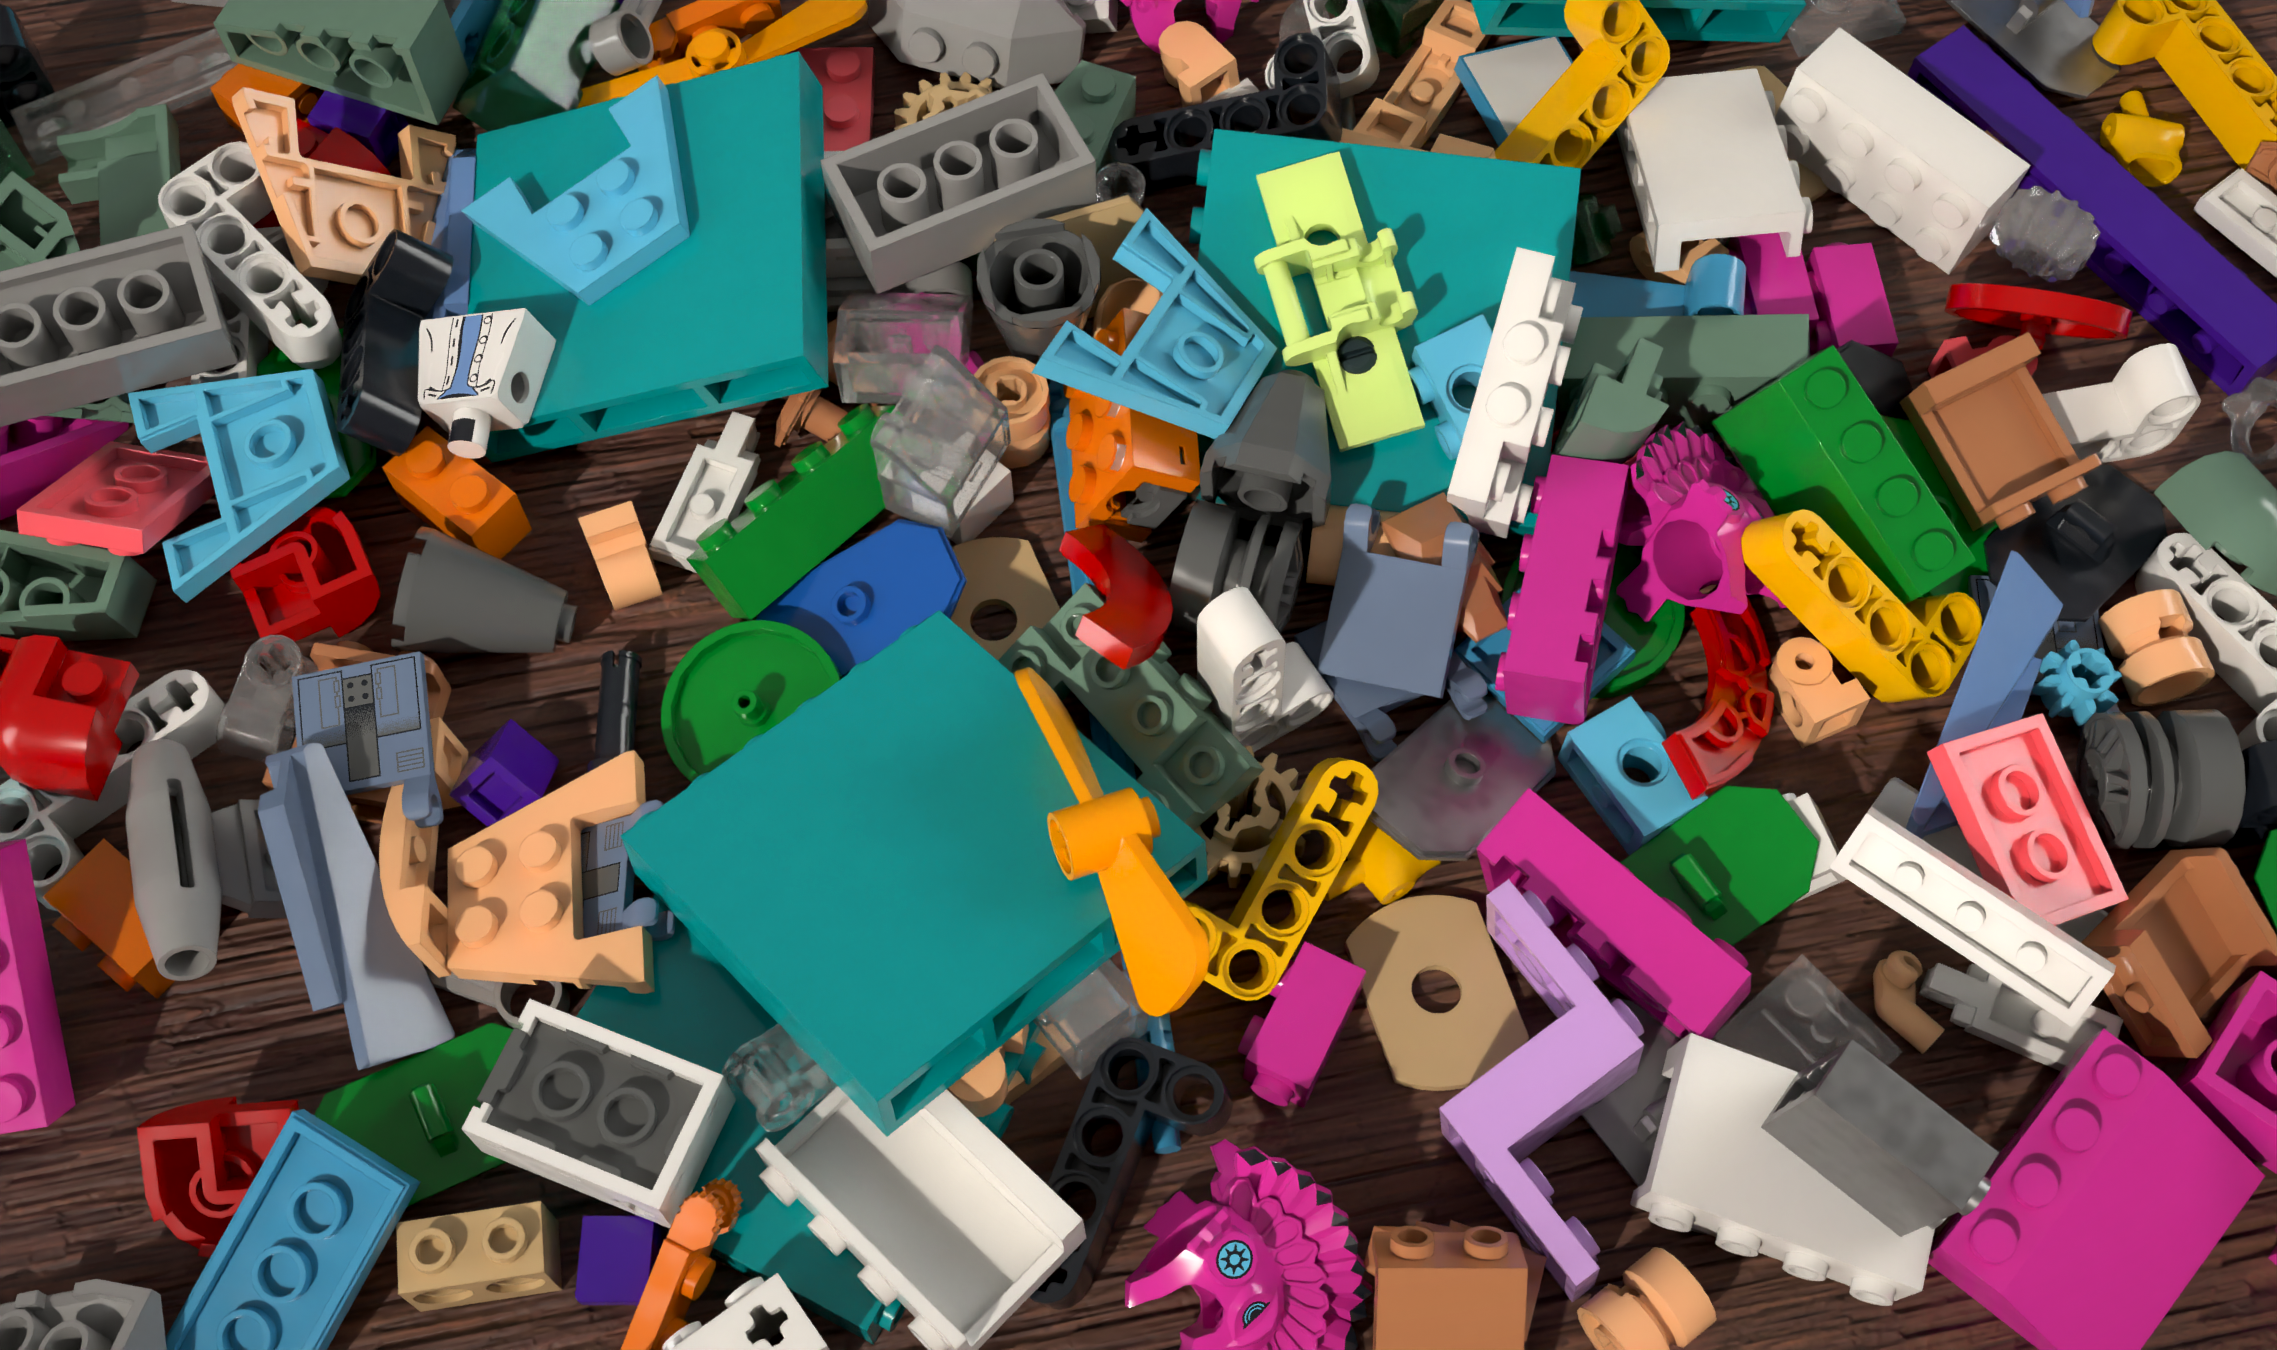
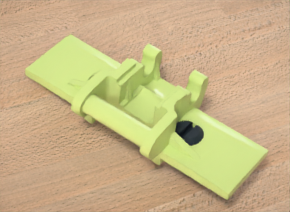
M1340 152L1326 154L1256 175L1258 187L1277 247L1263 251L1254 258L1256 270L1259 274L1266 277L1286 343V347L1282 350L1286 366L1290 367L1312 363L1319 386L1324 390L1325 406L1339 452L1425 428L1422 413L1396 332L1412 325L1418 315V309L1413 293L1411 291L1402 292L1393 264V259L1398 252V246L1392 228L1380 230L1377 232L1378 238L1368 243ZM1320 230L1332 232L1338 238L1337 241L1321 246L1311 244L1306 239L1310 234ZM1304 273L1312 275L1329 330L1313 337L1309 335L1292 277Z

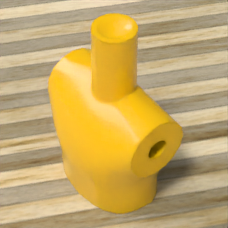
M2129 91L2119 101L2123 114L2110 113L2105 118L2100 131V143L2108 153L2115 157L2122 167L2144 186L2156 187L2166 185L2172 182L2182 170L2179 152L2184 142V127L2179 123L2150 117L2142 93L2139 91Z
M1367 819L1347 855L1348 861L1342 864L1324 899L1329 901L1364 883L1382 905H1387L1407 894L1419 877L1426 871L1441 864V861L1418 860Z

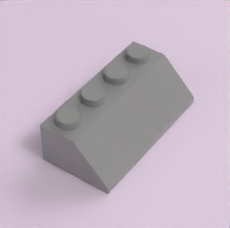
M192 223L0 271V427L239 363L221 301Z

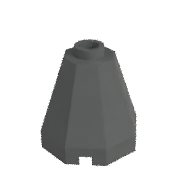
M1283 370L1279 373L1263 377L1243 403L1226 432L1219 435L1205 453L1199 474L1201 499L1215 503L1217 496L1229 503L1228 507L1239 510L1241 524L1255 526L1261 515L1270 516L1273 518V531L1282 532L1286 521L1303 524V521L1312 518V528L1325 525L1331 504V470L1324 390L1317 386L1309 375L1297 370Z

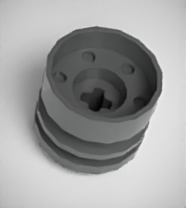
M1197 499L1191 509L1184 529L1172 575L1169 593L1172 599L1173 612L1169 628L1197 634L1198 616L1213 599L1233 588L1246 587L1278 632L1281 633L1291 619L1304 567L1302 553L1303 524L1286 521L1278 545L1273 547L1269 546L1272 517L1261 515L1248 541L1238 538L1240 518L1237 508Z
M2217 709L2162 711L2157 718L2148 711L2127 712L2125 715L2122 712L2094 713L2084 726L2078 744L2076 784L2105 849H2128L2130 846L2133 848H2155L2162 840L2169 847L2224 846L2235 836L2243 815L2246 793L2245 766L2238 736L2229 719Z

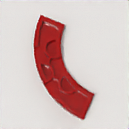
M1105 524L1066 531L1059 552L1090 578L1101 595L1106 596V602L1100 608L1082 616L1075 636L1123 670L1141 664L1159 649L1172 619V599L1165 582L1153 565L1133 545Z
M1748 597V607L1742 615L1698 607L1689 613L1698 630L1706 655L1708 668L1707 696L1696 721L1691 726L1674 732L1661 744L1692 800L1711 794L1742 772L1753 761L1752 757L1762 738L1768 734L1771 725L1775 696L1773 692L1768 690L1766 667L1771 663V657L1763 630Z

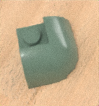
M1640 337L1618 372L1594 362L1572 398L1551 455L1623 464L1635 456L1669 407L1668 404L1660 401L1663 393L1659 392L1663 376L1655 373L1663 347Z
M2223 451L2205 455L2182 467L2153 492L2205 550H2210L2214 546L2238 565L2244 564L2247 568L2240 574L2244 581L2262 591L2277 596V490L2243 453Z

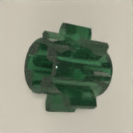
M1594 193L1578 196L1571 265L1588 263L1610 254L1613 251L1610 239L1616 237L1615 233L1623 231L1615 204L1604 206L1603 203L1599 204Z

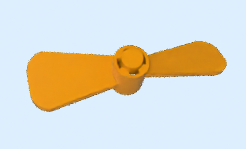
M808 0L743 43L740 42L736 34L726 29L716 28L704 31L690 42L685 58L583 88L572 97L568 111L609 101L613 98L627 96L656 75H658L664 85L787 54L856 23L866 13L868 8L866 0Z
M1027 667L1014 672L1017 684L1079 801L1078 804L1049 812L1047 816L1049 836L1060 868L1070 881L1096 872L1098 873L1139 1006L1145 1013L1155 1017L1176 1011L1185 1004L1204 980L1209 966L1210 951L1204 929L1151 855L1153 852V839L1160 837L1161 834L1156 809L1149 797L1139 798L1131 787L1104 795L1075 724L1057 694L1032 668Z

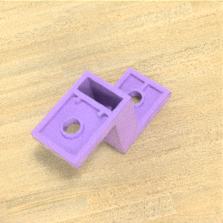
M1508 879L1486 895L1487 931L1558 1019L1439 1108L1441 1130L1444 1137L1531 1250L1547 1257L1545 1268L1571 1302H1574L1595 1285L1600 1270L1596 1264L1598 1261L1596 1255L1601 1251L1595 1240L1576 1217L1572 1216L1564 1222L1551 1206L1553 1202L1550 1196L1554 1194L1552 1186L1539 1168L1527 1156L1637 1073L1644 1044L1638 1037L1644 1033V1029L1634 1013L1622 1000L1616 999L1610 1003L1593 983V981L1599 978V975L1584 952L1575 944L1565 948L1552 933L1549 927L1554 924V919L1537 895L1531 890L1521 895Z

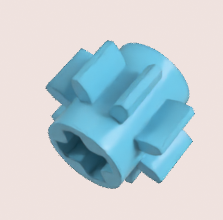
M2071 640L2058 653L2050 651L2042 658L2043 661L2039 672L2047 677L2043 678L2032 689L2033 694L2040 695L2043 704L2049 710L2048 716L2051 718L2057 715L2062 717L2073 716L2076 724L2082 726L2094 713H2104L2117 703L2118 698L2108 688L2121 678L2122 675L2121 672L2114 670L2111 661L2104 655L2105 650L2103 648L2097 650L2092 648L2080 649L2077 641Z

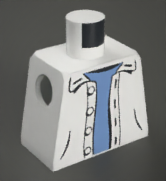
M526 308L421 320L419 328L418 402L423 411L446 432L450 433L447 447L450 452L457 456L471 459L481 458L486 454L490 431L523 428L530 421L555 348L556 339Z

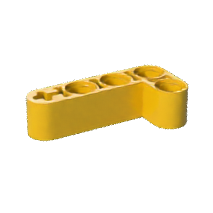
M1567 0L1564 9L1565 22L1568 29L1583 48V51L1495 150L1496 159L1582 169L1667 70L1670 60L1669 45L1640 0Z
M2217 0L2115 1L2092 37L2093 47L2103 59L2113 64L2130 65L2155 57L2229 155L2244 170L2260 142H2277V76Z
M1802 509L1753 521L1743 532L1741 547L1743 559L1748 568L1879 701L1894 703L1934 698L1944 694L1950 687L1975 646L1982 628L1981 612L1973 598L1966 593L1953 592L1915 599L1904 605L1826 522L1813 511Z
M1338 757L1327 758L1312 769L1228 921L1195 903L1183 900L1195 918H1198L1208 938L1210 957L1204 981L1235 998L1245 1001L1259 1000L1268 995L1276 986L1376 804L1379 794L1378 782L1373 772L1366 765L1354 760ZM1334 777L1343 779L1348 777L1347 785L1354 790L1353 797L1349 801L1339 798L1336 800L1337 793L1329 788ZM1314 808L1327 812L1328 816L1340 819L1337 828L1331 823L1311 817ZM1317 830L1324 840L1322 856L1317 862L1302 866L1295 856L1296 841L1306 831ZM1285 889L1288 891L1292 901L1290 914L1278 924L1266 923L1262 916L1264 899L1275 890ZM1242 950H1255L1259 956L1260 963L1256 975L1247 982H1233L1229 976L1228 968L1231 959Z

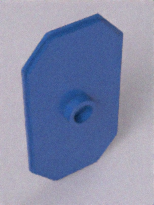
M899 519L811 569L761 611L756 620L784 623L806 633L827 652L844 678L855 665L869 660L896 641L906 629L920 624L938 610L951 620L967 579L942 527Z

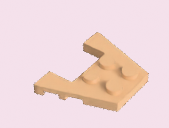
M242 87L232 96L234 110L296 267L303 276L356 285L383 241L393 229L400 230L431 245L436 226L432 219L438 196L444 193L446 182H443L442 179L447 160L455 151L456 135L413 125L405 127L397 134L401 178L302 157L299 153L294 98Z
M635 750L624 752L448 848L447 968L459 979L538 985L539 980L574 983L579 989L592 990V985L625 987L630 993L647 994L655 992L652 936L643 926L631 927L584 938L581 832L586 827L631 815L640 805L646 802L644 762Z

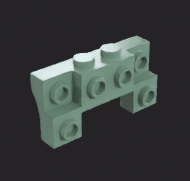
M167 104L137 108L126 118L104 128L57 136V146L68 162V173L58 174L59 185L71 204L99 200L100 246L169 228L159 207L158 195L161 188L170 179L181 173L179 128Z
M1084 583L1043 628L1030 625L998 661L1013 674L1020 669L1032 668L1054 690L1061 702L1072 691L1143 772L1136 781L1195 831L1213 813L1241 794L1265 769L1208 707L1213 701L1209 692L1191 675L1184 673L1180 676L1167 662L1172 653L1163 641L1159 649L1149 659L1139 665L1123 670L1075 636L1082 616L1095 611L1106 602V596L1101 595L1096 586Z

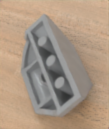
M869 0L868 24L900 62L940 73L946 72L948 75L958 78L964 72H967L971 76V81L980 83L985 78L992 79V87L1002 89L1040 73L1044 74L1049 84L1063 82L1081 62L1083 57L1087 24L1076 13L1073 15L1063 0Z

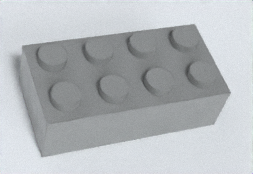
M1043 73L820 160L828 205L877 294L980 253L983 249L984 251L987 250L994 242L995 234L1007 225L1025 219H1044L1097 204L1096 161Z

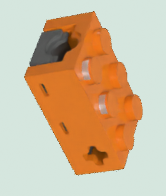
M1122 308L1110 324L1096 334L1094 339L1121 356L1149 314ZM1063 384L1064 395L1066 398H1069L1070 422L1066 432V445L1072 452L1073 474L1069 483V499L1071 502H1074L1075 528L1080 529L1105 524L1124 539L1142 543L1152 533L1151 529L1155 530L1187 497V492L1191 493L1200 484L1197 432Z

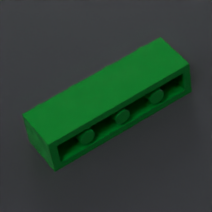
M865 403L850 411L837 424L841 430L839 434L825 445L818 441L805 448L791 461L795 470L778 484L772 479L760 485L745 498L744 503L748 508L731 522L727 518L719 520L696 539L700 548L687 557L686 560L731 617L752 620L912 486L935 464V461L894 405L870 407Z

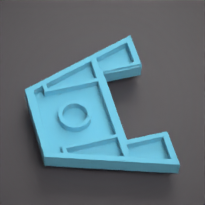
M658 75L609 108L610 113L631 146L547 205L534 212L521 188L509 177L461 210L473 224L589 306L690 237L669 93Z
M1146 208L1112 259L1161 291L1163 295L1121 356L1067 320L1042 354L1031 373L1216 439L1219 435L1226 432L1277 348L1149 209Z
M313 369L128 393L138 439L151 454L201 433L221 518L162 543L173 592L185 603L350 479L324 382Z

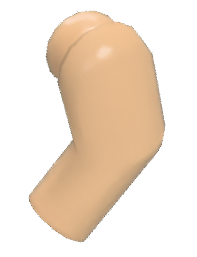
M1896 950L1887 959L1880 960L1874 970L1875 1010L1883 1021L1923 1054L1945 1029L1916 1005L1915 981L1923 972L1920 961L1908 951Z

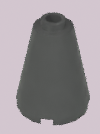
M1025 219L1007 225L995 234L996 240L985 252L984 249L981 251L977 260V287L980 296L1013 357L1025 358L1034 364H1037L1042 354L1067 320L1083 331L1100 288V259L1091 240L1082 233L1081 239L1074 233L1065 230V223L1054 219Z
M422 526L417 530L414 538L426 540L422 555L408 552L392 623L405 627L404 638L391 639V646L395 651H420L421 653H554L558 641L570 643L578 606L567 604V590L436 529Z

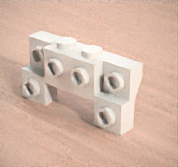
M1519 247L1516 248L1447 493V501L1467 515L1469 525L1476 528L1479 532L1505 539L1508 535L1511 520L1524 524L1534 487L1522 483L1531 445L1540 447L1545 445L1554 409L1543 407L1544 398L1549 383L1558 386L1562 384L1571 348L1561 346L1560 344L1561 341L1574 344L1583 307L1572 304L1576 283L1551 277L1555 256Z

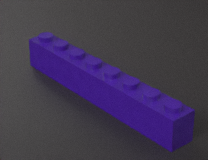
M1963 25L1914 58L1907 74L1909 78L1981 130L1989 131L2004 144L2003 146L2031 165L2013 193L2012 198L2169 342L2176 345L2181 353L2228 396L2236 400L2277 369V304L2249 280L2242 270L2236 268L2213 248L2198 231L2192 229L2167 207L2154 192L2148 190L2122 167L2114 156L2103 150L2076 126L2070 117L2058 110L2027 79L2021 77L1994 53L1988 44L1982 42Z

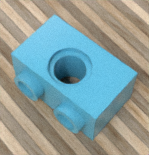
M1483 314L1415 346L1410 360L1412 369L1408 370L1416 398L1421 405L1430 402L1441 423L1435 426L1436 436L1444 453L1450 460L1458 457L1471 409L1462 407L1455 401L1452 390L1460 385H1472L1477 388L1493 333Z
M1632 696L1567 732L1557 758L1628 855H1631L1708 799L1707 795L1695 800L1691 799L1661 744L1667 739L1663 726L1652 713L1648 711L1643 712ZM1629 767L1638 768L1649 776L1651 782H1636L1629 778L1623 769Z

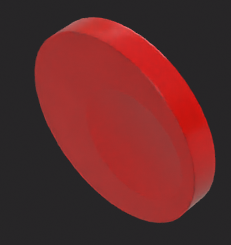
M1957 283L1950 285L1944 309L1946 313L1963 319L2020 330L2019 336L2029 332L2039 350H2042L2045 344V334L2098 340L2126 339L2132 318L2131 310L2096 299L2033 288L1982 283Z

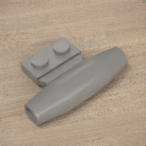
M159 739L141 745L134 752L132 758L125 824L134 903L159 973L171 980L187 981L208 974L216 965L222 904L248 913L249 918L287 919V915L258 815L259 800L239 799L237 804L211 813L207 798L186 747L174 740Z

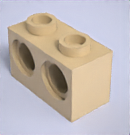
M541 1201L398 1222L396 1225L398 1295L420 1312L562 1290L559 1222Z

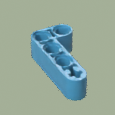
M1710 254L1697 259L1691 266L1685 285L1570 271L1569 282L1576 283L1572 304L1583 307L1581 317L1744 315L1746 266L1743 261L1735 256Z

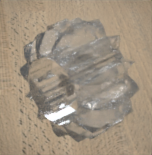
M2033 186L2030 190L2018 189L2012 198L2007 200L1993 222L1994 227L1989 238L1997 246L1996 253L2012 262V268H2020L2026 271L2030 278L2037 275L2047 282L2055 283L2058 279L2071 280L2077 271L2082 270L2096 248L2095 243L2101 232L2093 224L2095 217L2090 212L2081 210L2078 207L2077 200L2064 198L2059 190L2048 193L2041 186Z

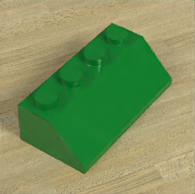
M1834 345L1815 353L1712 421V424L1761 498L1769 505L1774 516L1802 509L1813 511L1826 522L1904 605L1926 594L1977 561Z

